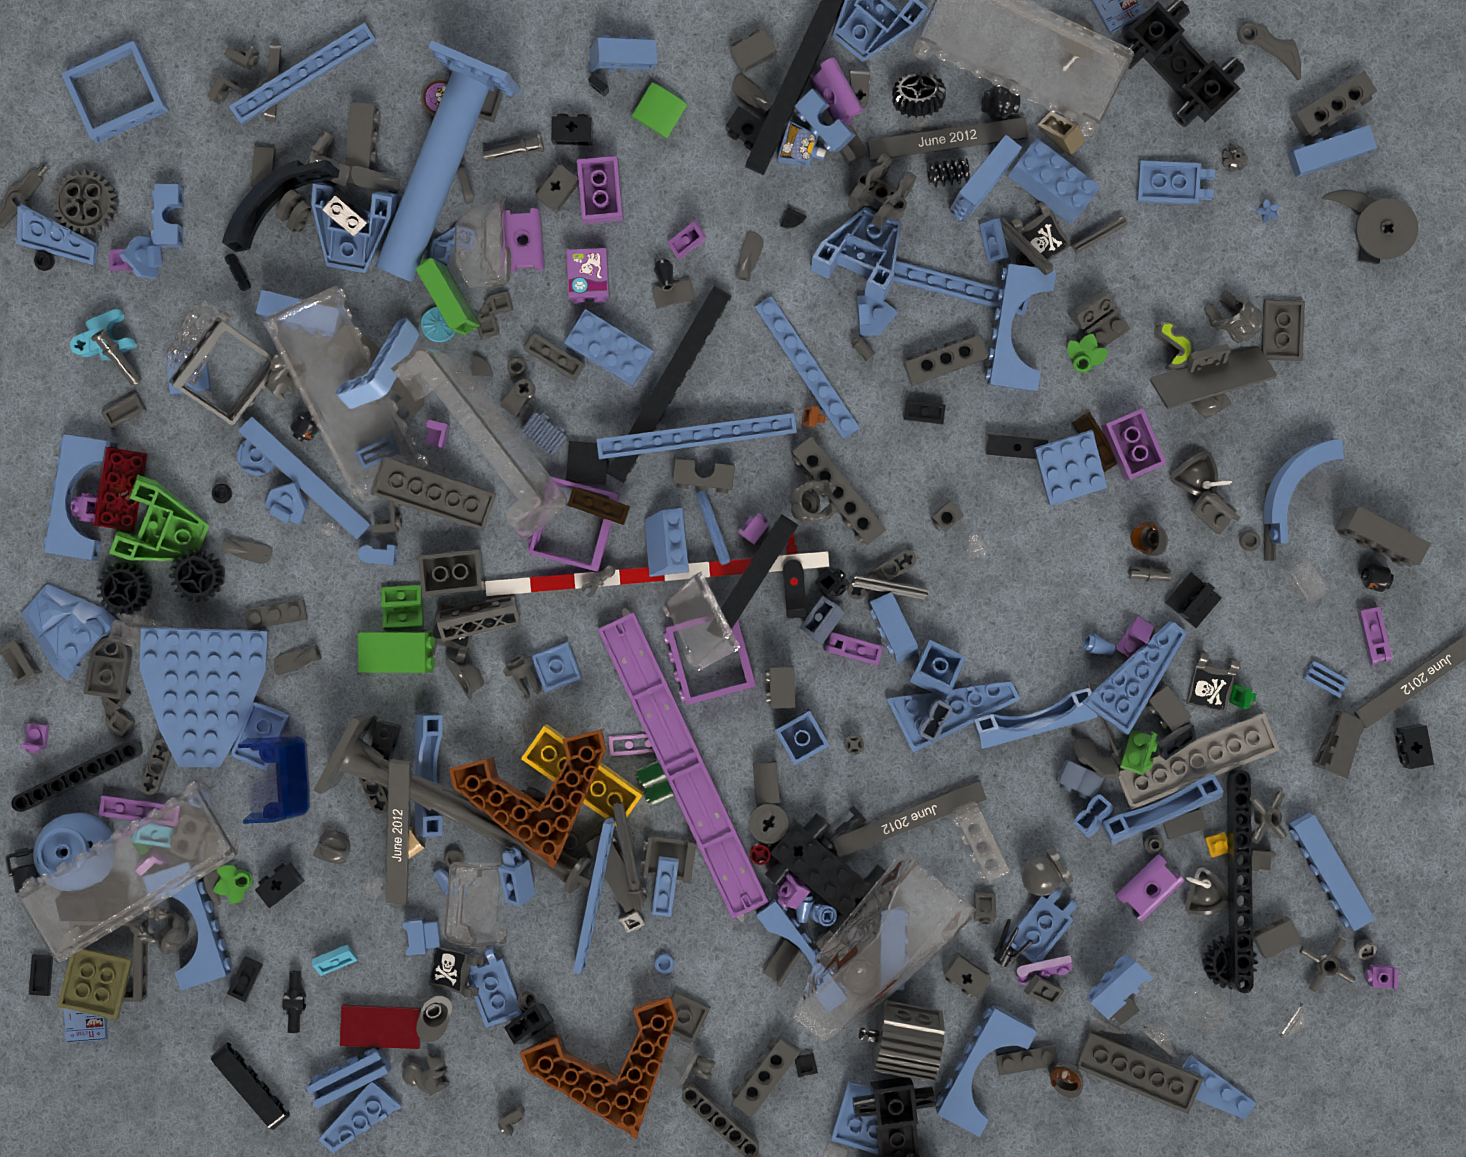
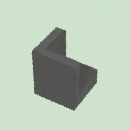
M1252 848V871H1259V869L1270 870L1271 857H1276V852Z

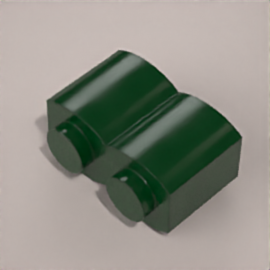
M658 759L636 770V780L639 785L643 784L646 790L643 794L648 804L652 803L655 806L675 797Z

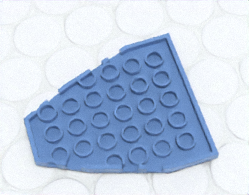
M141 627L139 669L158 728L178 767H220L242 729L265 673L267 630Z

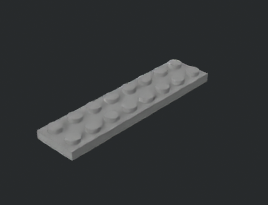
M1262 712L1196 739L1167 760L1160 757V754L1151 757L1154 759L1151 770H1146L1144 775L1121 769L1119 770L1121 775L1117 779L1129 808L1133 810L1182 790L1212 774L1217 776L1280 749L1267 717Z

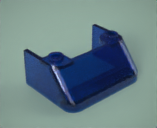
M302 737L246 738L238 744V748H259V756L262 761L276 763L278 802L268 803L264 807L263 812H251L243 819V824L274 823L302 816L309 811L310 786L307 743Z

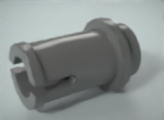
M859 335L851 342L852 349L855 348L864 360L867 361L875 352L864 341L865 338H861Z

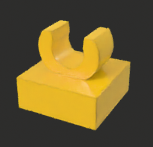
M1225 832L1205 837L1210 857L1228 853L1229 847Z

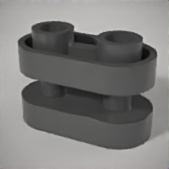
M296 189L288 191L282 197L275 213L281 221L288 219L286 226L293 233L303 231L307 226L308 218L312 215V206L307 201L299 202L301 195Z

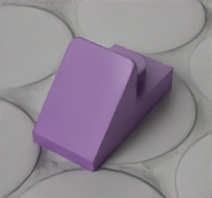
M695 220L667 243L677 259H681L695 247L704 245L707 237Z
M1137 616L1115 649L1130 658L1143 644L1148 643L1154 626Z

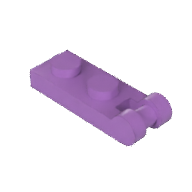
M1380 606L1358 611L1370 665L1378 664L1379 661H1391L1392 654ZM1381 647V653L1377 654L1376 648Z
M834 632L829 634L828 645H825L824 651L878 666L883 646ZM837 640L843 641L841 649L835 647Z
M1069 955L1020 966L1017 969V982L1025 985L1035 975L1046 979L1054 974H1067L1069 971H1072L1071 957Z

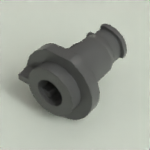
M525 654L509 660L505 664L506 668L503 672L506 677L513 676L519 689L524 693L523 697L529 699L530 692L522 679L523 677L527 676L536 695L542 691V688L538 686L537 679L530 667L534 663L532 656L526 657Z

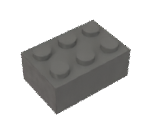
M481 550L418 556L422 596L486 589Z

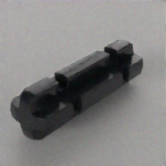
M233 253L226 255L224 259L227 265H230L229 269L238 282L240 290L246 291L250 289L251 284L246 279L247 277L240 263L237 262L236 255Z

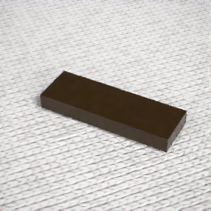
M1089 411L1072 422L1079 434L1089 430L1093 431L1104 472L1117 465L1107 438Z
M573 487L567 506L621 525H625L631 506Z

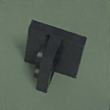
M1190 572L1165 601V604L1190 625L1197 628L1222 597L1213 591L1215 589L1213 585L1202 582Z

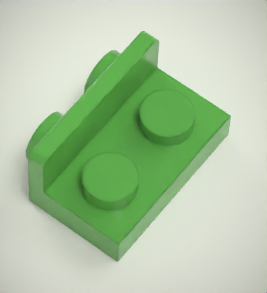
M1132 729L1120 768L1144 775L1146 770H1151L1154 759L1150 757L1152 751H1156L1157 743L1159 742L1156 740L1157 733L1153 732L1152 735H1148Z

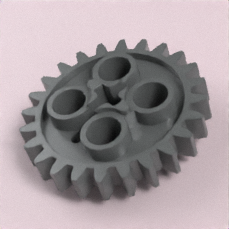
M86 169L83 170L82 174L80 171L75 170V176L68 173V180L61 178L63 184H56L59 191L52 192L57 198L51 199L52 202L56 203L52 210L58 212L54 216L61 219L59 223L63 226L66 225V228L70 230L73 229L77 234L81 232L84 236L87 235V232L94 235L95 229L102 232V225L108 228L109 226L106 221H114L111 214H117V212L113 210V207L119 206L118 203L113 201L118 196L112 193L115 188L109 186L111 182L107 179L104 180V176L101 174L97 175L94 171H91L89 174V171ZM78 188L77 195L73 196L74 189ZM98 189V194L92 197L93 191ZM77 208V214L72 216L73 209ZM97 209L96 216L92 217V211Z

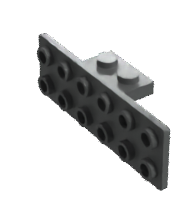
M1223 344L1206 350L1195 351L1190 354L1187 367L1153 376L1150 382L1165 407L1171 409L1276 378L1277 374L1259 347L1229 355L1230 347L1228 344Z

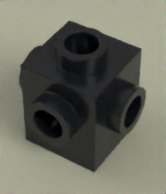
M826 568L815 581L819 586V590L827 597L841 596L846 591V586L850 582L845 578L846 574L839 568Z

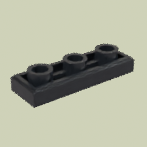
M988 434L986 455L1036 459L1034 448L1048 444L1049 440ZM1015 444H1020L1018 450L1013 449Z

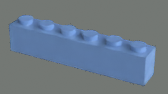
M1307 813L1288 824L1291 828L1289 834L1294 841L1298 840L1301 846L1299 848L1300 853L1305 859L1308 858L1311 863L1309 865L1311 872L1320 878L1321 882H1319L1321 889L1324 893L1328 892L1331 897L1329 900L1330 905L1335 911H1339L1341 915L1339 920L1345 928L1348 927L1356 931L1375 920L1316 816L1312 813Z

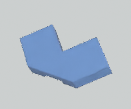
M456 225L448 232L432 240L428 258H433L448 265L452 246L472 250L476 230Z

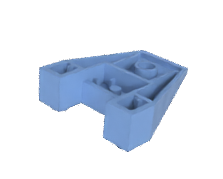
M845 0L832 37L864 62L918 27L931 11V8L921 0H909L902 11L888 0ZM837 33H838L841 37H843L847 42H849L853 47H855L859 52H861L865 57H863V56H862L861 54H859L855 49H853L850 45H848L844 40H842V39L837 35Z
M327 181L313 183L311 204L326 266L366 273L396 215L398 194L384 191L373 193L371 209L361 208L369 215L368 221L353 237L322 210L327 198L337 188L339 189V184ZM329 260L352 265L364 266L365 268L329 262Z
M864 207L821 242L812 257L811 272L829 279L838 264L869 278L866 284L865 296L883 303L892 287L901 222L889 218L885 225L878 229L872 224L874 215L877 212Z

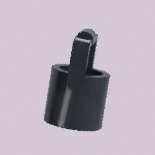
M34 848L18 849L14 853L5 856L8 876L13 878L15 893L42 888L41 877L37 872L35 864L11 869L10 858L27 856L33 853Z

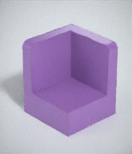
M427 420L426 428L429 430L426 444L445 449L450 425Z

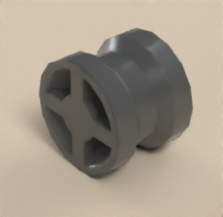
M849 734L844 740V748L850 754H859L864 749V741L857 734Z
M697 1056V1064L693 1067L692 1073L704 1079H711V1069L715 1067L716 1062L703 1056Z

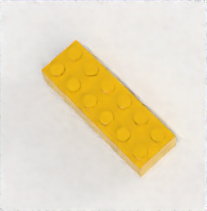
M546 724L521 759L554 782L567 760L562 740L566 737ZM600 763L583 803L607 819L608 817L615 818L613 804L623 802L627 818L644 792L603 763Z

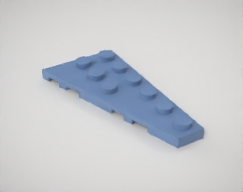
M1169 621L1147 644H1144L1081 703L1118 730L1129 735L1187 632L1176 623Z
M1012 681L952 689L946 699L932 692L886 698L912 752L933 743L918 734V727L927 716L930 704L936 698L952 706L951 716L943 724L942 732L937 740L974 723V719L988 716L1020 700Z

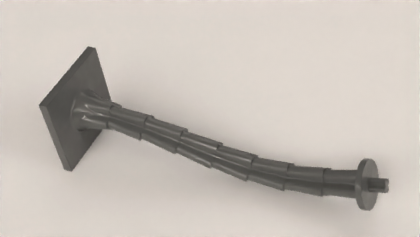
M368 711L351 719L313 791L322 794L339 785L345 772L368 781L374 780L389 789L390 761L384 759L382 754L363 741L376 714ZM411 770L410 799L428 810L433 809L459 825L462 823L487 839L490 837L509 850L513 846L518 847L523 857L529 859V861L542 870H548L566 883L565 891L570 894L580 884L589 888L592 881V876L587 874L591 865L590 858L584 856L579 860L562 851L555 868H552L547 864V861L539 855L537 856L522 841L516 839L492 820L486 812L481 811L471 803L468 798L446 790L440 784L415 775Z

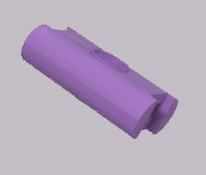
M832 57L820 64L822 69L810 75L809 78L817 92L830 105L827 110L834 122L840 119L848 126L852 123L851 118L863 113L864 110L835 57Z
M530 208V213L512 214L510 210L503 211L507 272L517 273L516 268L535 267L536 271L545 270L540 209ZM523 236L529 238L526 245L518 243L519 239Z
M1159 854L1115 895L1123 904L1125 902L1129 903L1136 911L1133 915L1141 923L1184 882L1181 876L1177 873L1173 875L1165 867L1167 861ZM1153 884V890L1146 892L1148 885Z

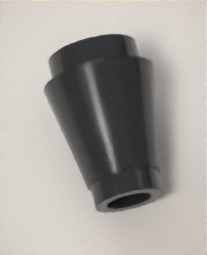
M667 259L657 261L654 272L662 290H671L674 287L673 265Z

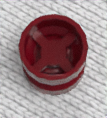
M756 843L752 846L750 850L752 862L757 865H764L769 861L770 850L766 844Z

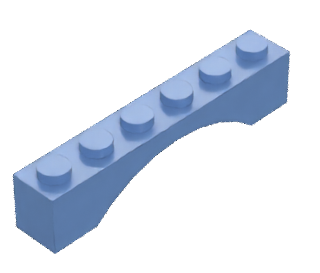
M1086 688L1072 692L1055 705L1033 714L1014 717L992 714L974 719L976 735L981 748L992 747L1097 718V714L1081 703L1092 693L1091 689Z
M415 714V775L437 783V759L442 738V715ZM415 802V834L422 837L442 836V815L433 809L428 810Z
M1212 774L1156 803L1103 821L1102 828L1110 844L1113 845L1222 797L1223 790L1215 775Z
M775 898L757 911L756 916L768 932L789 939L804 952L812 965L814 973H816L815 978L818 984L816 985V996L829 1012L848 998L846 993L848 989L841 980L838 982L835 979L834 975L836 973L831 966L829 967V972L827 969L823 973L827 967L826 965L824 966L822 961L823 955L817 948L815 950L810 945L812 941L805 932L803 934L798 929L799 923L794 917L790 918L786 913L788 909L783 907ZM820 956H821V961H820V963L818 964V963H817V959L820 960ZM822 977L824 982L820 984L819 979Z

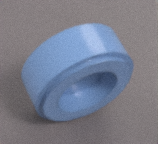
M661 953L656 957L655 968L658 972L667 974L673 970L675 961L670 954Z

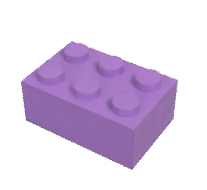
M617 156L578 159L581 213L584 225L624 221Z
M1143 408L1101 426L1124 481L1167 464Z

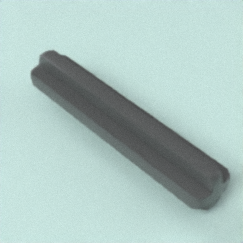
M1120 216L1072 244L1074 252L1078 253L1127 225L1125 218Z

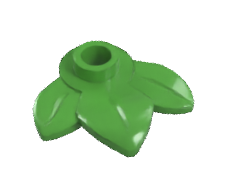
M1093 333L1086 335L1080 343L1070 340L1068 344V355L1073 359V366L1078 372L1084 373L1089 371L1092 366L1102 364L1108 355V349L1097 348V339ZM1085 359L1087 364L1084 366L1080 365L1079 361Z
M224 865L217 868V872L222 879L215 885L213 892L219 895H228L230 904L240 902L245 896V891L253 883L252 875L245 870L239 871L233 865ZM240 877L246 878L245 884L239 882Z

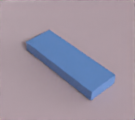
M659 856L652 915L672 916L679 859Z

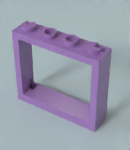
M548 476V480H545L542 486V491L544 492L543 499H539L537 511H539L538 518L533 520L532 530H534V534L528 540V554L599 572L613 521L603 519L592 564L538 550L555 485L570 489L576 487L617 502L619 495Z
M717 614L666 627V632H663L666 644L670 643L672 650L668 652L671 663L675 662L677 668L674 671L676 682L681 683L682 689L679 690L681 701H686V705L756 686L738 620L732 630L747 682L693 697L690 695L673 632L711 622Z

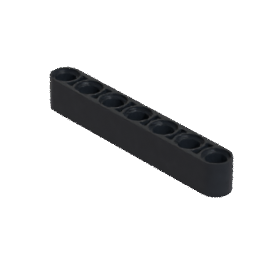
M781 514L707 629L709 633L723 642L725 641L798 527L797 523Z
M138 741L123 743L14 796L11 801L12 808L17 812H24L35 808L138 758L143 752V747ZM130 745L134 748L133 755L128 751ZM112 754L117 759L115 764L110 759ZM94 763L98 765V772L93 770ZM76 771L81 776L79 781L75 778ZM58 780L62 782V789H59L57 786ZM40 789L45 793L44 798L40 796ZM22 798H25L27 801L26 807L22 804Z

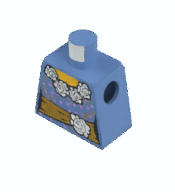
M789 121L777 162L809 166L812 157L824 160L827 149L816 146L818 137L813 132Z

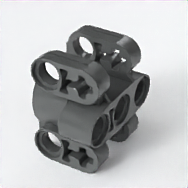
M884 153L869 173L858 175L848 202V207L855 212L860 209L864 202L878 210L872 221V224L878 229H881L889 218L898 220L903 217L907 207L905 198L911 192L917 178L916 175L908 172L903 180H899L896 190L885 183L883 178L889 171L892 159ZM877 194H882L884 198L878 197ZM893 206H899L901 209H895Z

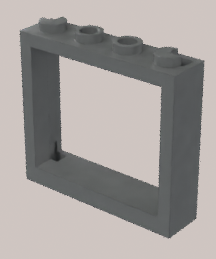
M217 317L170 378L169 382L179 391L233 426L239 418L242 419L245 409L252 406L255 402V396L258 392L263 391L267 386L269 374L272 372L269 367L273 355ZM225 330L267 359L266 363L228 413L185 385V382Z
M100 918L95 921H70V929H68V934L70 935V943L67 949L68 954L70 955L73 946L83 948V925L130 926L131 923L137 920L148 931V918ZM135 934L133 991L125 992L123 1001L141 1002L147 998L148 943L138 941V937Z

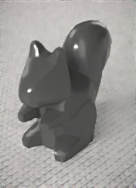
M282 353L273 356L269 367L272 372L269 374L266 387L284 402V393L286 391L295 395L294 387L297 389L304 387L305 372L300 369L291 376L288 374L292 368L291 358Z
M432 1054L426 1056L429 1065L428 1069L424 1070L421 1065L410 1063L403 1069L402 1077L407 1085L410 1084L412 1087L417 1085L421 1091L431 1096L449 1086L450 1083L443 1082L441 1077L448 1072L447 1070H440L444 1066L445 1061L440 1057H434Z

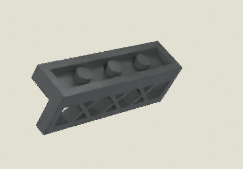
M514 594L436 611V620L442 642L521 624ZM514 612L515 619H503L505 614ZM486 618L495 619L493 624L487 625L483 623ZM468 622L476 624L471 629L463 627ZM453 627L456 630L453 633L445 634L443 628Z

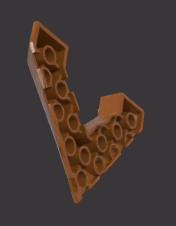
M602 729L562 739L567 760L542 804L498 776L494 757L449 768L453 788L466 796L481 811L486 812L492 820L512 836L522 841L537 856L539 855L547 861L548 865L555 868L605 754L606 745Z
M671 996L652 999L634 1006L633 1013L639 1031L618 1076L568 1053L561 1034L543 1039L519 1052L526 1072L540 1078L550 1087L561 1091L571 1100L592 1113L598 1114L605 1121L637 1139L677 1018V1012Z

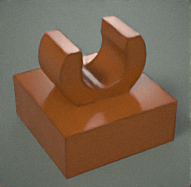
M805 406L801 426L816 427V423L825 424L826 416L818 414L819 407Z

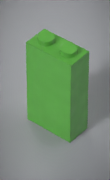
M433 258L423 260L420 266L416 268V271L451 331L465 336L479 327V322L446 265Z
M433 632L358 633V673L433 672L435 667V658L433 657L435 638L433 637Z

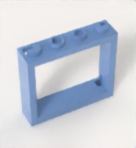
M134 40L126 41L114 50H106L103 52V55L96 58H88L85 60V63L67 68V71L61 73L88 135L96 143L169 111L142 49ZM133 54L154 101L94 128L73 80Z
M1004 136L958 193L950 208L953 218L965 222L1011 166L1022 147L1009 136Z

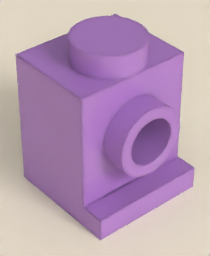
M758 513L754 519L750 517L743 525L746 529L744 531L740 529L738 533L754 545L769 526L766 524L768 520Z
M787 874V880L777 891L780 897L778 902L785 908L797 909L810 893V890L800 878Z
M1368 964V970H1365V981L1368 982V985L1374 988L1398 989V968L1393 965ZM1382 975H1384L1383 981L1380 980V977Z

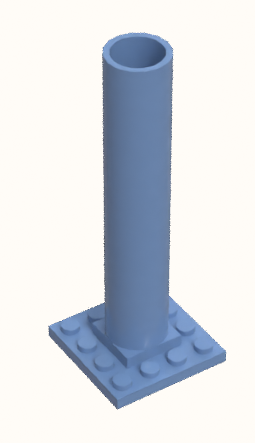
M432 40L428 48L433 52V56L437 58V61L441 62V65L445 66V69L451 71L452 74L375 267L410 282L414 280L417 272L416 268L420 265L488 92H494L495 87H497V89L501 90V93L511 97L512 94L518 96L521 90L507 72Z

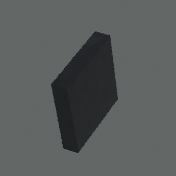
M569 441L566 481L606 484L608 458H598L597 443Z

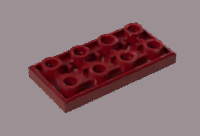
M105 446L93 526L135 532L139 501L130 499V495L137 475L144 477L147 453Z
M343 1004L341 1006L340 1046L420 1049L421 1039L416 1031L420 1008Z

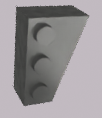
M1336 711L1313 766L1348 779L1358 742L1364 730L1363 725L1365 721L1344 712Z

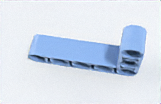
M402 318L395 324L368 373L343 383L336 390L335 395L349 409L380 399L390 390L420 335L418 329L408 318Z

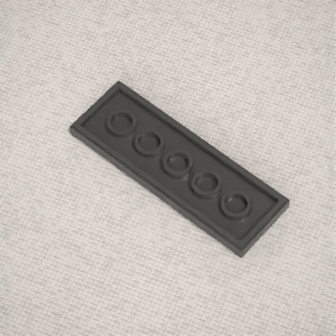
M384 455L370 494L482 531L496 497L495 492Z
M1090 1029L1075 1064L1082 1071L1186 1114H1189L1204 1079L1202 1075Z

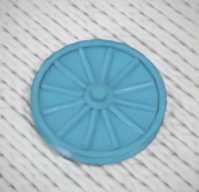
M438 307L429 309L423 315L421 328L429 340L445 342L456 333L451 331Z

